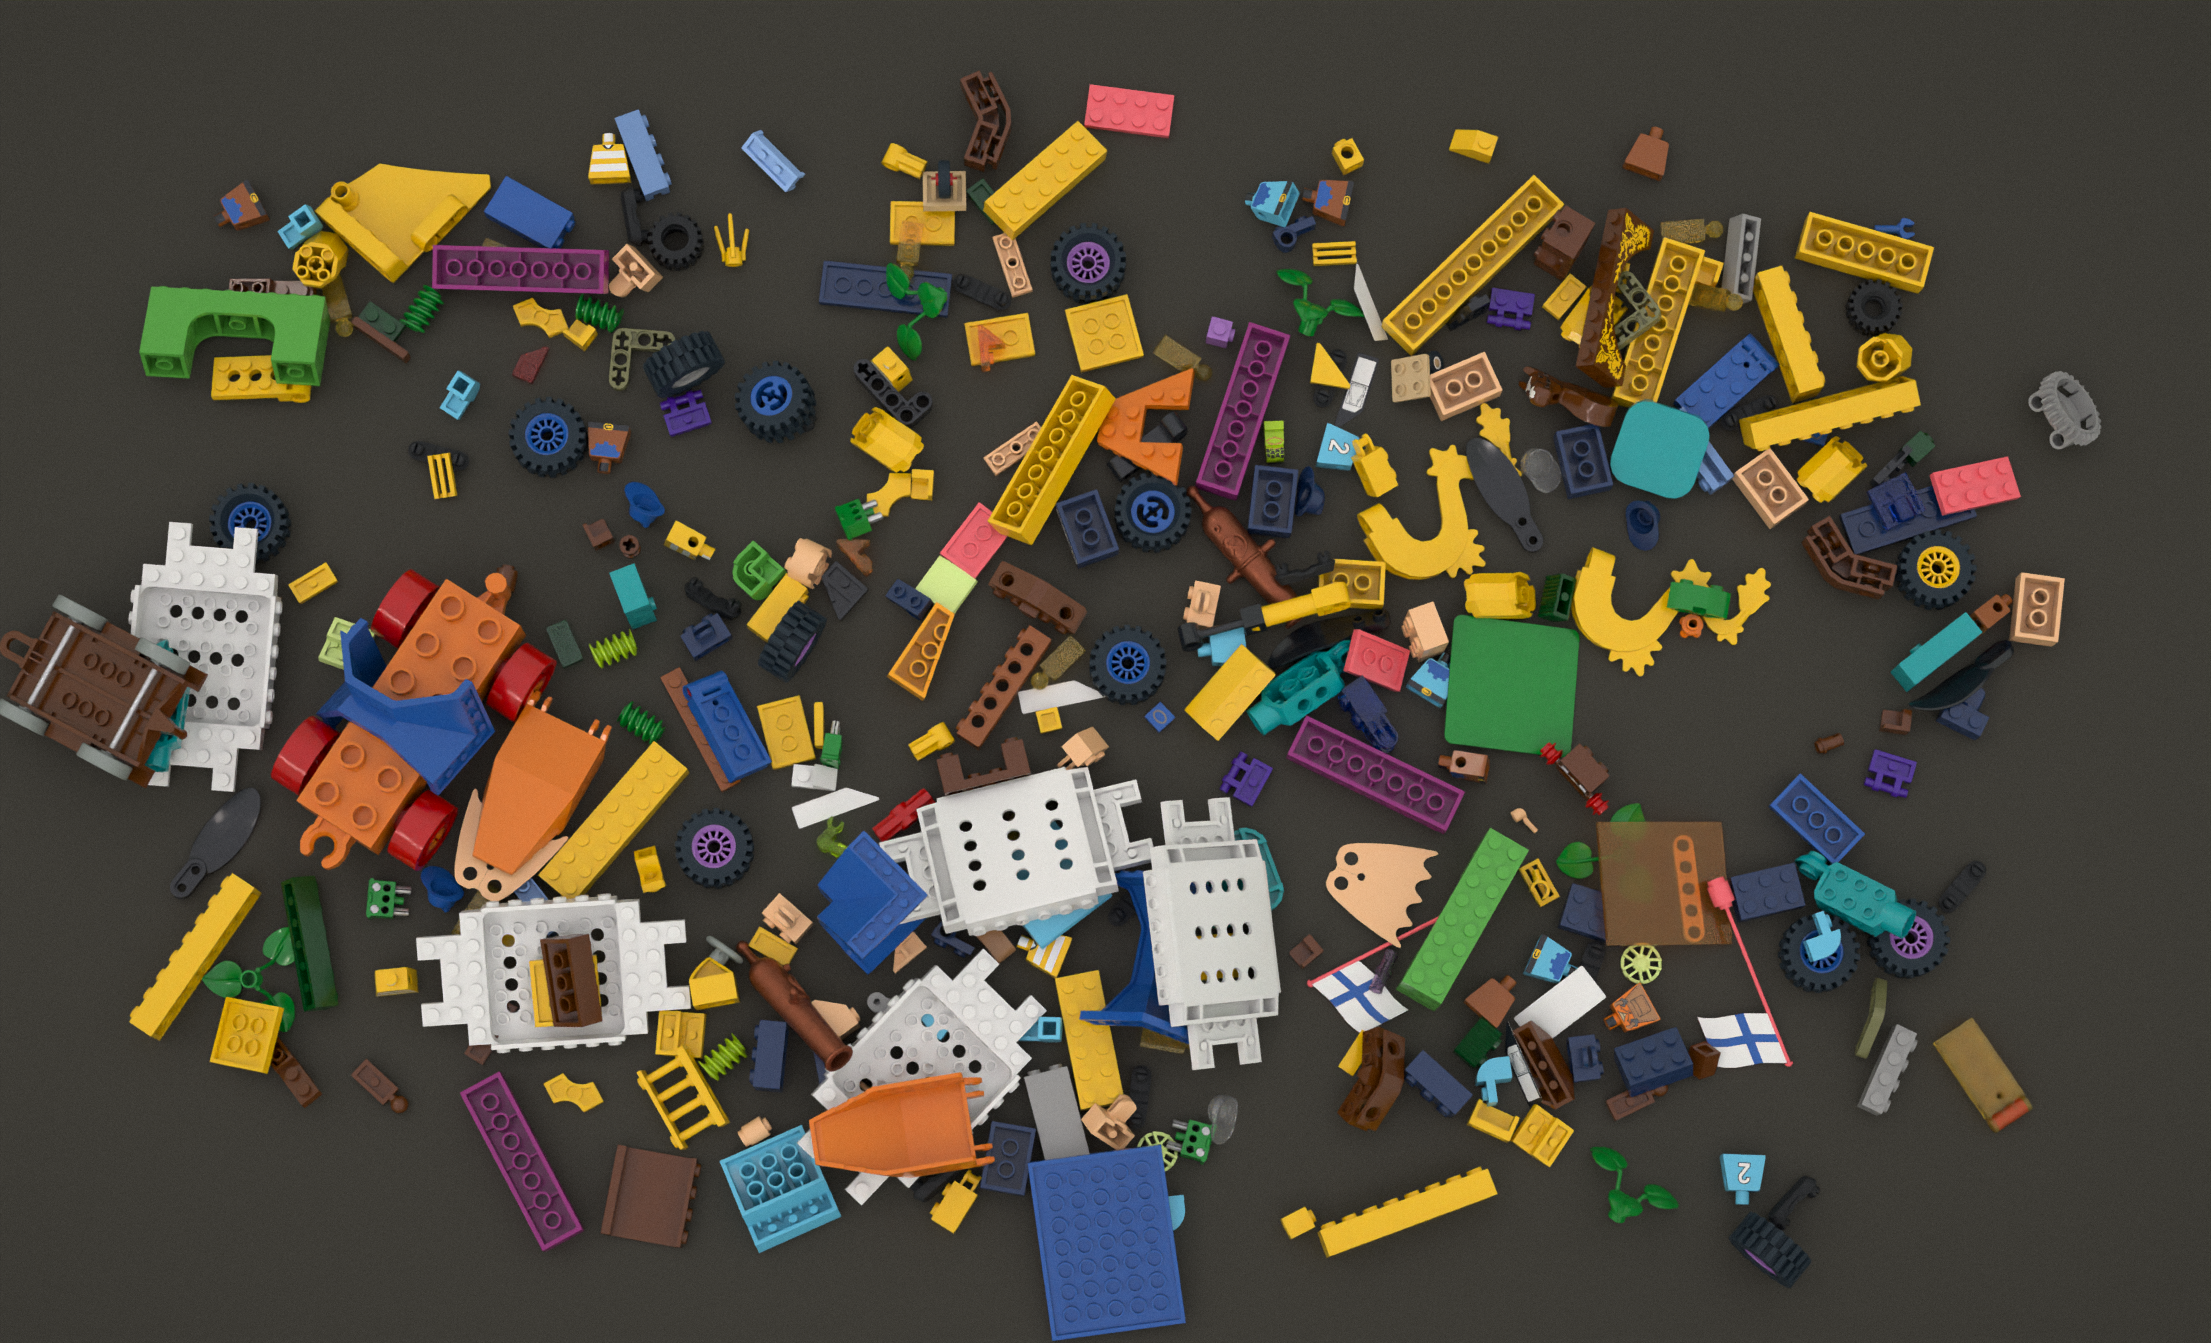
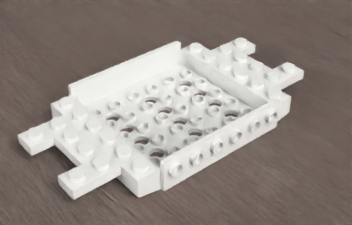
M169 522L166 564H143L142 585H135V590L132 589L131 591L133 611L129 613L130 634L138 638L143 637L155 644L167 639L169 641V648L176 649L179 657L190 662L188 659L189 653L193 650L200 653V660L190 665L208 674L199 692L190 689V694L196 697V704L192 707H187L184 730L187 731V737L182 740L181 748L171 752L169 771L155 772L148 785L169 787L171 765L213 768L211 790L235 792L239 748L263 750L265 729H270L273 719L271 706L275 696L273 684L277 674L275 662L279 652L277 645L281 629L279 617L283 607L281 598L277 597L278 575L255 573L258 529L235 527L233 549L191 546L193 524ZM174 605L181 606L183 611L182 615L178 618H174L170 613ZM196 607H201L204 610V616L199 620L192 616V611ZM217 609L225 610L226 618L223 621H217L214 618V612ZM241 610L246 611L248 614V619L244 623H239L236 620V614ZM214 652H219L222 655V661L218 665H214L210 661V656ZM236 654H241L244 657V663L239 667L234 666L232 663V658ZM210 696H215L218 699V705L213 709L206 705V700ZM231 698L239 699L240 707L237 710H231L228 707V701Z
M1065 767L940 797L937 798L936 803L918 808L917 814L922 832L879 842L880 847L896 863L906 861L909 876L928 895L900 924L941 914L946 934L967 929L969 936H981L988 931H1001L1007 929L1008 926L1016 924L1025 925L1032 920H1046L1053 915H1066L1073 912V910L1093 908L1099 904L1098 896L1119 891L1114 871L1151 863L1150 848L1153 847L1152 839L1148 838L1130 843L1121 807L1142 802L1137 780L1093 790L1088 767L1066 770ZM1051 800L1058 803L1057 809L1053 811L1046 809L1047 802ZM1007 811H1012L1015 813V818L1012 821H1005L1003 814ZM1054 820H1060L1063 823L1062 828L1059 830H1053L1050 825ZM963 822H970L972 828L968 832H963L960 830V825ZM1011 831H1018L1020 833V837L1015 841L1009 840L1007 835ZM1058 840H1066L1068 842V846L1063 850L1057 849L1055 844ZM973 841L977 844V847L974 851H966L964 849L965 844ZM1017 850H1021L1025 853V856L1022 860L1017 861L1012 858V854ZM1065 859H1069L1073 862V865L1070 869L1065 870L1060 867V863ZM972 861H979L982 864L978 871L969 869V864ZM1021 870H1027L1030 874L1026 880H1019L1017 873ZM979 880L986 883L985 889L982 891L975 890L973 888L975 882Z
M1230 797L1208 799L1210 821L1185 822L1183 800L1160 802L1165 845L1150 848L1152 870L1143 872L1159 1005L1169 1006L1171 1027L1187 1025L1192 1070L1215 1068L1212 1045L1237 1043L1240 1065L1262 1062L1256 1018L1278 1015L1279 993H1281L1266 865L1265 860L1262 861L1257 839L1235 841ZM1238 879L1243 881L1242 890H1239L1237 886ZM1223 880L1228 884L1226 892L1223 891L1221 886ZM1207 881L1212 885L1211 893H1208L1206 890ZM1191 882L1196 885L1195 894H1192L1190 891ZM1244 923L1248 925L1249 932L1247 935L1243 932ZM1228 924L1233 928L1232 936H1229L1227 933ZM1212 926L1217 928L1218 933L1215 938L1211 934ZM1197 927L1200 928L1202 932V936L1200 939H1198L1195 935V929ZM1249 967L1254 970L1253 979H1250L1248 976ZM1233 969L1238 971L1239 977L1237 981L1232 976ZM1218 970L1221 971L1223 974V980L1221 982H1219L1216 977ZM1202 972L1207 975V982L1205 984L1201 981Z
M606 893L598 894V897L578 895L572 899H566L565 896L554 897L553 900L534 898L527 902H522L520 899L509 900L508 903L489 901L483 904L481 909L464 910L459 913L461 934L416 938L418 960L440 959L443 1002L421 1004L423 1027L468 1024L469 1046L491 1044V1050H497V1053L510 1052V1049L519 1048V1051H531L533 1047L551 1050L555 1049V1046L564 1045V1048H576L577 1044H586V1047L599 1046V1043L608 1042V1045H620L622 1041L626 1040L627 1035L648 1034V1011L691 1009L690 985L667 987L664 944L686 943L685 919L641 922L639 899L617 900V896H611V894ZM599 928L604 932L602 940L596 941L591 937L593 929ZM555 931L559 936L589 934L592 955L597 950L605 953V960L597 963L598 972H603L607 976V982L599 985L600 994L606 995L609 999V1003L606 1006H601L602 1022L585 1027L548 1026L535 1028L529 961L543 959L540 939L547 938L549 932ZM506 934H510L515 938V943L511 947H507L502 943V938ZM508 956L514 957L517 962L516 966L512 969L504 965V959ZM507 979H516L518 988L513 991L508 990L505 986ZM509 1001H517L520 1009L514 1013L510 1012L507 1009Z
M984 949L953 980L937 965H934L921 979H910L903 986L904 991L899 996L895 995L887 1003L888 1007L886 1010L878 1012L873 1017V1023L868 1028L864 1027L856 1035L858 1039L852 1045L848 1044L853 1049L850 1061L837 1071L830 1072L826 1070L823 1074L826 1078L811 1095L829 1110L865 1092L859 1087L860 1081L864 1078H868L872 1082V1087L961 1072L963 1078H982V1083L979 1085L965 1086L966 1093L978 1090L984 1091L983 1097L967 1099L971 1127L973 1129L977 1124L980 1126L988 1119L987 1113L992 1108L997 1109L1004 1102L1002 1097L1007 1092L1012 1093L1019 1086L1018 1081L1021 1077L1017 1074L1032 1058L1016 1042L1047 1010L1031 995L1014 1010L984 980L999 963ZM925 1014H930L934 1018V1023L930 1027H925L921 1023V1018ZM942 1029L947 1030L950 1035L946 1042H940L937 1039V1033ZM956 1045H962L965 1048V1054L961 1058L953 1055V1048ZM894 1046H899L903 1050V1055L899 1059H893L890 1055V1051ZM973 1060H977L981 1064V1069L978 1073H972L969 1070V1063ZM912 1061L916 1062L919 1066L918 1072L914 1075L906 1071L907 1064ZM809 1129L797 1144L814 1159L811 1131ZM860 1172L845 1190L862 1205L889 1176ZM919 1177L897 1178L909 1188Z

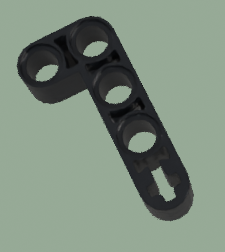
M860 359L854 364L853 369L856 380L891 417L909 429L916 426L932 411L933 402L929 393L919 392L909 401H906L870 361ZM860 368L864 370L867 368L868 375L871 377L869 380L864 372L860 373ZM880 382L884 387L878 391L872 388L873 384ZM896 398L898 403L895 406H889L887 400ZM921 399L929 402L928 406L924 408L919 407L917 403ZM908 413L913 418L911 421L905 422L901 419L902 415Z
M1173 411L1159 422V426L1143 436L1142 442L1177 443L1187 435L1188 428L1177 413ZM1118 455L1107 463L1108 468L1119 482L1124 481L1141 469V467L1133 464L1131 460Z

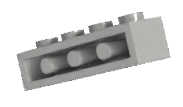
M1740 214L1729 219L1720 301L1739 306L1752 301L1761 218Z
M1898 1024L1891 1027L1857 1107L1876 1116L1887 1112L1891 1104V1100H1889L1891 1092L1895 1093L1900 1083L1898 1076L1900 1072L1905 1071L1909 1060H1906L1909 1051L1913 1052L1918 1041L1915 1040L1917 1033Z

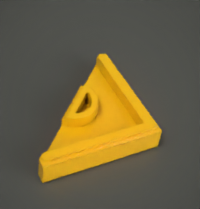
M1317 343L1310 383L1350 389L1349 382L1322 345Z

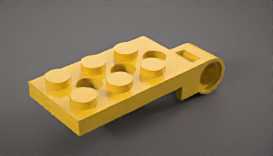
M271 355L214 358L211 397L213 400L278 398L279 402L293 401L305 403L310 400L311 385L277 384L276 380L272 379L274 371ZM235 374H239V375H240V378H239L238 381H236V382H231V381H230V378H231L233 375H235ZM254 374H262L259 380H251Z

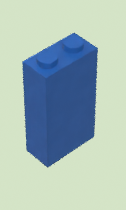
M507 176L484 211L486 218L540 248L560 249L564 243L563 238L567 232L570 233L575 225V218L572 212Z

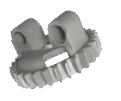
M2062 371L2051 373L2043 378V381L2040 382L2042 385L2039 387L2040 390L2029 397L2028 404L2035 412L2043 411L2048 422L2055 431L2050 435L2052 447L2063 449L2073 444L2086 446L2098 438L2101 429V419L2098 418L2100 413L2096 411L2097 406L2094 405L2093 399L2088 395L2089 392L2085 391L2084 385L2081 386L2079 380H2074L2072 375L2069 376L2068 373H2063ZM2062 385L2072 395L2066 397L2057 390V387ZM2086 419V428L2088 430L2081 428L2080 421ZM2060 435L2064 437V443L2061 441Z

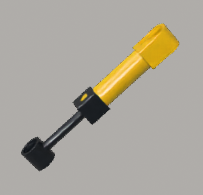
M1336 582L1311 589L1312 593L1262 607L1261 604L1241 608L1239 609L1241 619L1201 630L1195 622L1182 624L1177 628L1182 650L1186 652L1198 650L1203 646L1202 638L1242 627L1246 635L1249 636L1268 631L1267 627L1309 615L1318 613V616L1346 610L1351 606L1347 585L1344 582Z

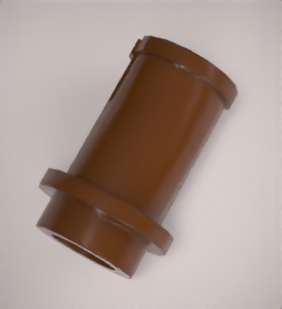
M1838 732L1823 739L1821 737L1818 738L1814 745L1818 754H1826L1831 749L1843 746L1844 740Z

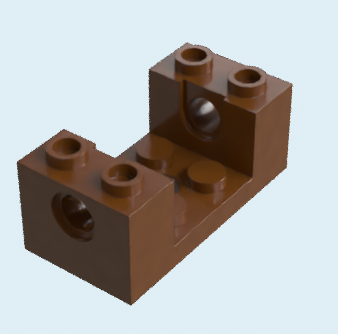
M1566 205L1562 211L1558 209L1552 219L1555 222L1552 228H1546L1541 237L1544 240L1542 246L1539 245L1533 255L1536 257L1534 265L1561 281H1564L1584 249L1595 225V222Z
M1012 737L1004 740L1005 743L1001 744V752L1006 770L1002 771V768H995L989 770L990 774L982 776L981 773H974L968 775V779L965 780L958 754L953 755L951 752L940 755V759L936 760L944 796L1030 776L1031 772L1023 739L1018 740L1017 737Z

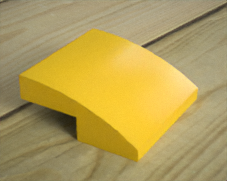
M669 1010L659 1011L655 1054L676 1056L675 1049L682 1045H687L694 1058L703 1059L707 1014Z
M1534 1104L1510 1141L1550 1167L1574 1130L1537 1104Z

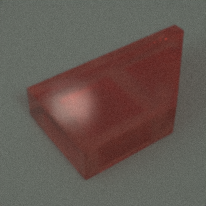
M545 346L542 349L521 355L512 376L533 384L549 351V347Z

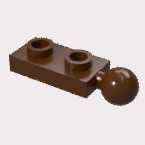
M365 1059L351 1074L382 1105L385 1106L388 1101L391 1102V1109L395 1113H403L408 1109V1100L404 1096L395 1095L399 1088L369 1060Z
M1668 1085L1634 1097H1630L1627 1090L1606 1100L1605 1103L1614 1121H1617L1654 1103L1653 1095L1664 1096L1668 1092Z

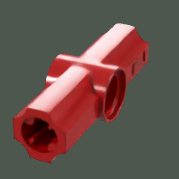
M923 788L908 801H903L889 813L890 815L873 827L872 830L881 842L888 841L901 830H906L918 820V808L933 804L935 801Z

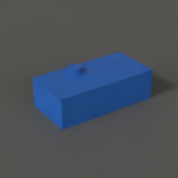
M1801 773L1768 806L1817 853L1824 856L1830 865L1839 862L1865 835L1860 828Z

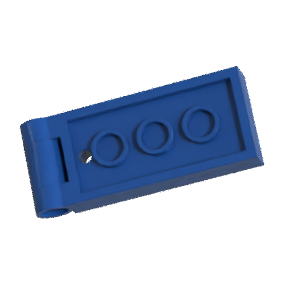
M1750 333L1675 399L1673 404L1678 409L1684 407L1688 413L1702 417L1709 429L1780 364Z
M718 671L683 686L684 697L689 701L687 704L729 783L763 770L772 762L731 687L725 672Z

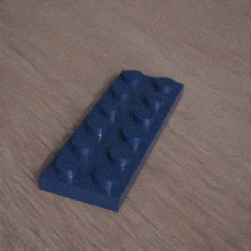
M824 261L819 304L917 315L924 312L918 295L905 294V297L902 299L892 295L886 282L887 267ZM902 269L909 279V290L918 291L921 283L928 282L936 288H943L947 292V302L944 303L937 317L948 318L952 274Z
M1929 486L1840 514L1839 517L1853 554L1859 555L1916 537L1917 535L1920 536L1926 531L1932 532L1974 519L1977 515L1975 509L1942 516L1933 486Z

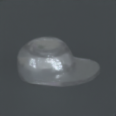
M1531 448L1524 453L1520 461V468L1530 479L1534 487L1544 493L1556 489L1561 480V470L1553 456L1547 450L1541 448Z
M1225 1094L1215 1096L1207 1106V1115L1212 1122L1211 1139L1216 1144H1223L1230 1138L1238 1113V1102L1236 1099Z

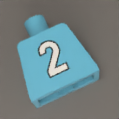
M1327 423L1315 467L1350 470L1353 463L1351 457L1356 455L1352 441L1354 439L1359 440V437Z
M1720 1155L1725 1191L1736 1192V1205H1749V1192L1760 1191L1765 1155Z

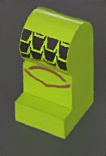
M1264 421L1263 434L1266 463L1284 462V422Z

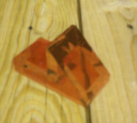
M977 325L982 372H989L990 365L994 364L993 351L989 352V350L1005 349V343L983 325Z
M838 539L836 541L837 547L866 577L873 572L872 561L865 554L860 555L871 544L870 540L852 539L849 541L848 539Z

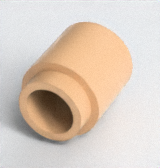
M758 1116L742 1126L741 1130L738 1131V1135L746 1147L749 1145L754 1146L771 1135L769 1130L772 1127L766 1117L762 1119Z

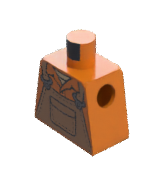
M1638 983L1610 1005L1613 1014L1603 1019L1609 1030L1620 1025L1623 1032L1626 1033L1656 1023L1660 1020V1017L1641 983Z

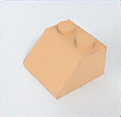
M819 1000L811 1002L841 1040L860 1028L858 1022L861 1019L853 1007L848 1009L844 1004Z

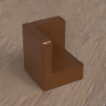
M604 519L587 525V523L582 524L595 551L615 542Z
M1903 709L1901 712L1883 710L1880 731L1901 735L1908 734L1910 732L1912 710Z
M1309 934L1289 952V955L1303 970L1320 956L1324 950Z
M1706 1041L1690 1046L1688 1054L1693 1062V1075L1699 1080L1714 1075L1721 1052Z

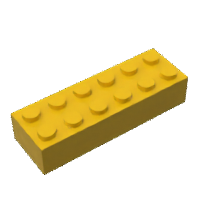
M1077 121L984 202L983 211L1013 241L1105 160L1107 150Z
M1809 212L1803 225L1794 259L1864 279H1873L1875 282L1879 279L1882 280V284L1888 282L1890 283L1889 286L1919 294L1925 284L1934 247Z
M1782 266L1757 273L1754 278L1753 292L1775 356L1780 364L1779 367L1792 403H1796L1817 396L1824 387L1825 377L1823 372L1818 369L1817 354L1811 349L1810 334L1804 329L1803 314L1797 309L1796 294L1789 287V274L1787 271H1784Z
M1099 970L1055 978L1080 1111L1089 1110L1095 1103L1101 1107L1111 1106L1119 1095H1123L1110 1026L1093 1025L1079 1019L1081 1011H1101L1106 1006Z

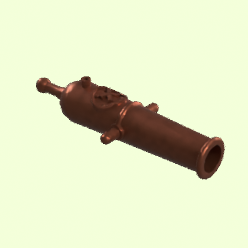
M1189 486L1186 494L1196 502L1204 515L1202 528L1205 534L1235 566L1234 571L1226 578L1227 583L1232 584L1239 577H1245L1269 605L1298 597L1289 584L1281 586L1274 578L1277 575L1275 566L1268 559L1267 552L1275 546V540L1269 539L1262 546H1258L1230 510L1221 506L1212 507L1199 494L1197 487ZM1304 617L1285 622V627L1287 629L1293 627Z
M746 941L738 942L736 945L737 952L743 954L751 965L749 980L752 986L825 1063L827 1071H837L845 1066L852 1057V1047L842 1042L811 1003L810 997L798 984L797 980L791 973H787L791 970L788 964L782 966L773 958L764 957L760 959L749 949Z

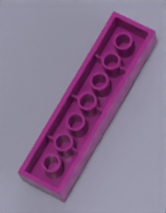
M433 245L432 289L608 294L609 250Z
M1249 322L1195 487L1234 501L1237 500L1290 335Z
M1307 715L1286 759L1441 834H1445L1465 793Z
M499 1071L460 1092L542 1251L547 1252L585 1231L503 1073Z

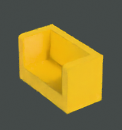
M1478 1099L1466 1125L1508 1143L1520 1117L1511 1116L1492 1106L1487 1107L1483 1100Z

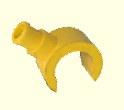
M1539 869L1532 870L1534 877L1529 893L1534 889L1535 885H1543L1546 892L1541 900H1544L1550 893V886L1546 881L1542 880Z

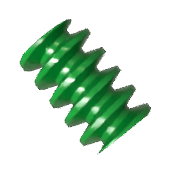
M427 285L422 286L425 292H418V296L421 299H413L416 306L409 305L408 309L411 313L405 312L403 314L406 320H399L415 332L425 333L421 326L430 325L426 318L434 319L435 317L431 311L439 312L436 304H444L441 295Z
M582 293L576 306L575 316L578 321L584 317V323L586 324L592 320V326L594 327L600 323V329L602 330L608 326V332L612 333L622 319L624 308L617 313L616 305L609 310L608 302L601 307L600 299L592 303V296L584 300V293Z
M634 702L628 703L619 715L617 723L620 721L622 728L628 725L627 731L633 732L635 730V736L640 737L642 735L644 742L650 739L649 745L654 741L657 743L666 727L662 728L663 720L654 723L655 715L648 719L647 710L640 714L641 706L632 709Z

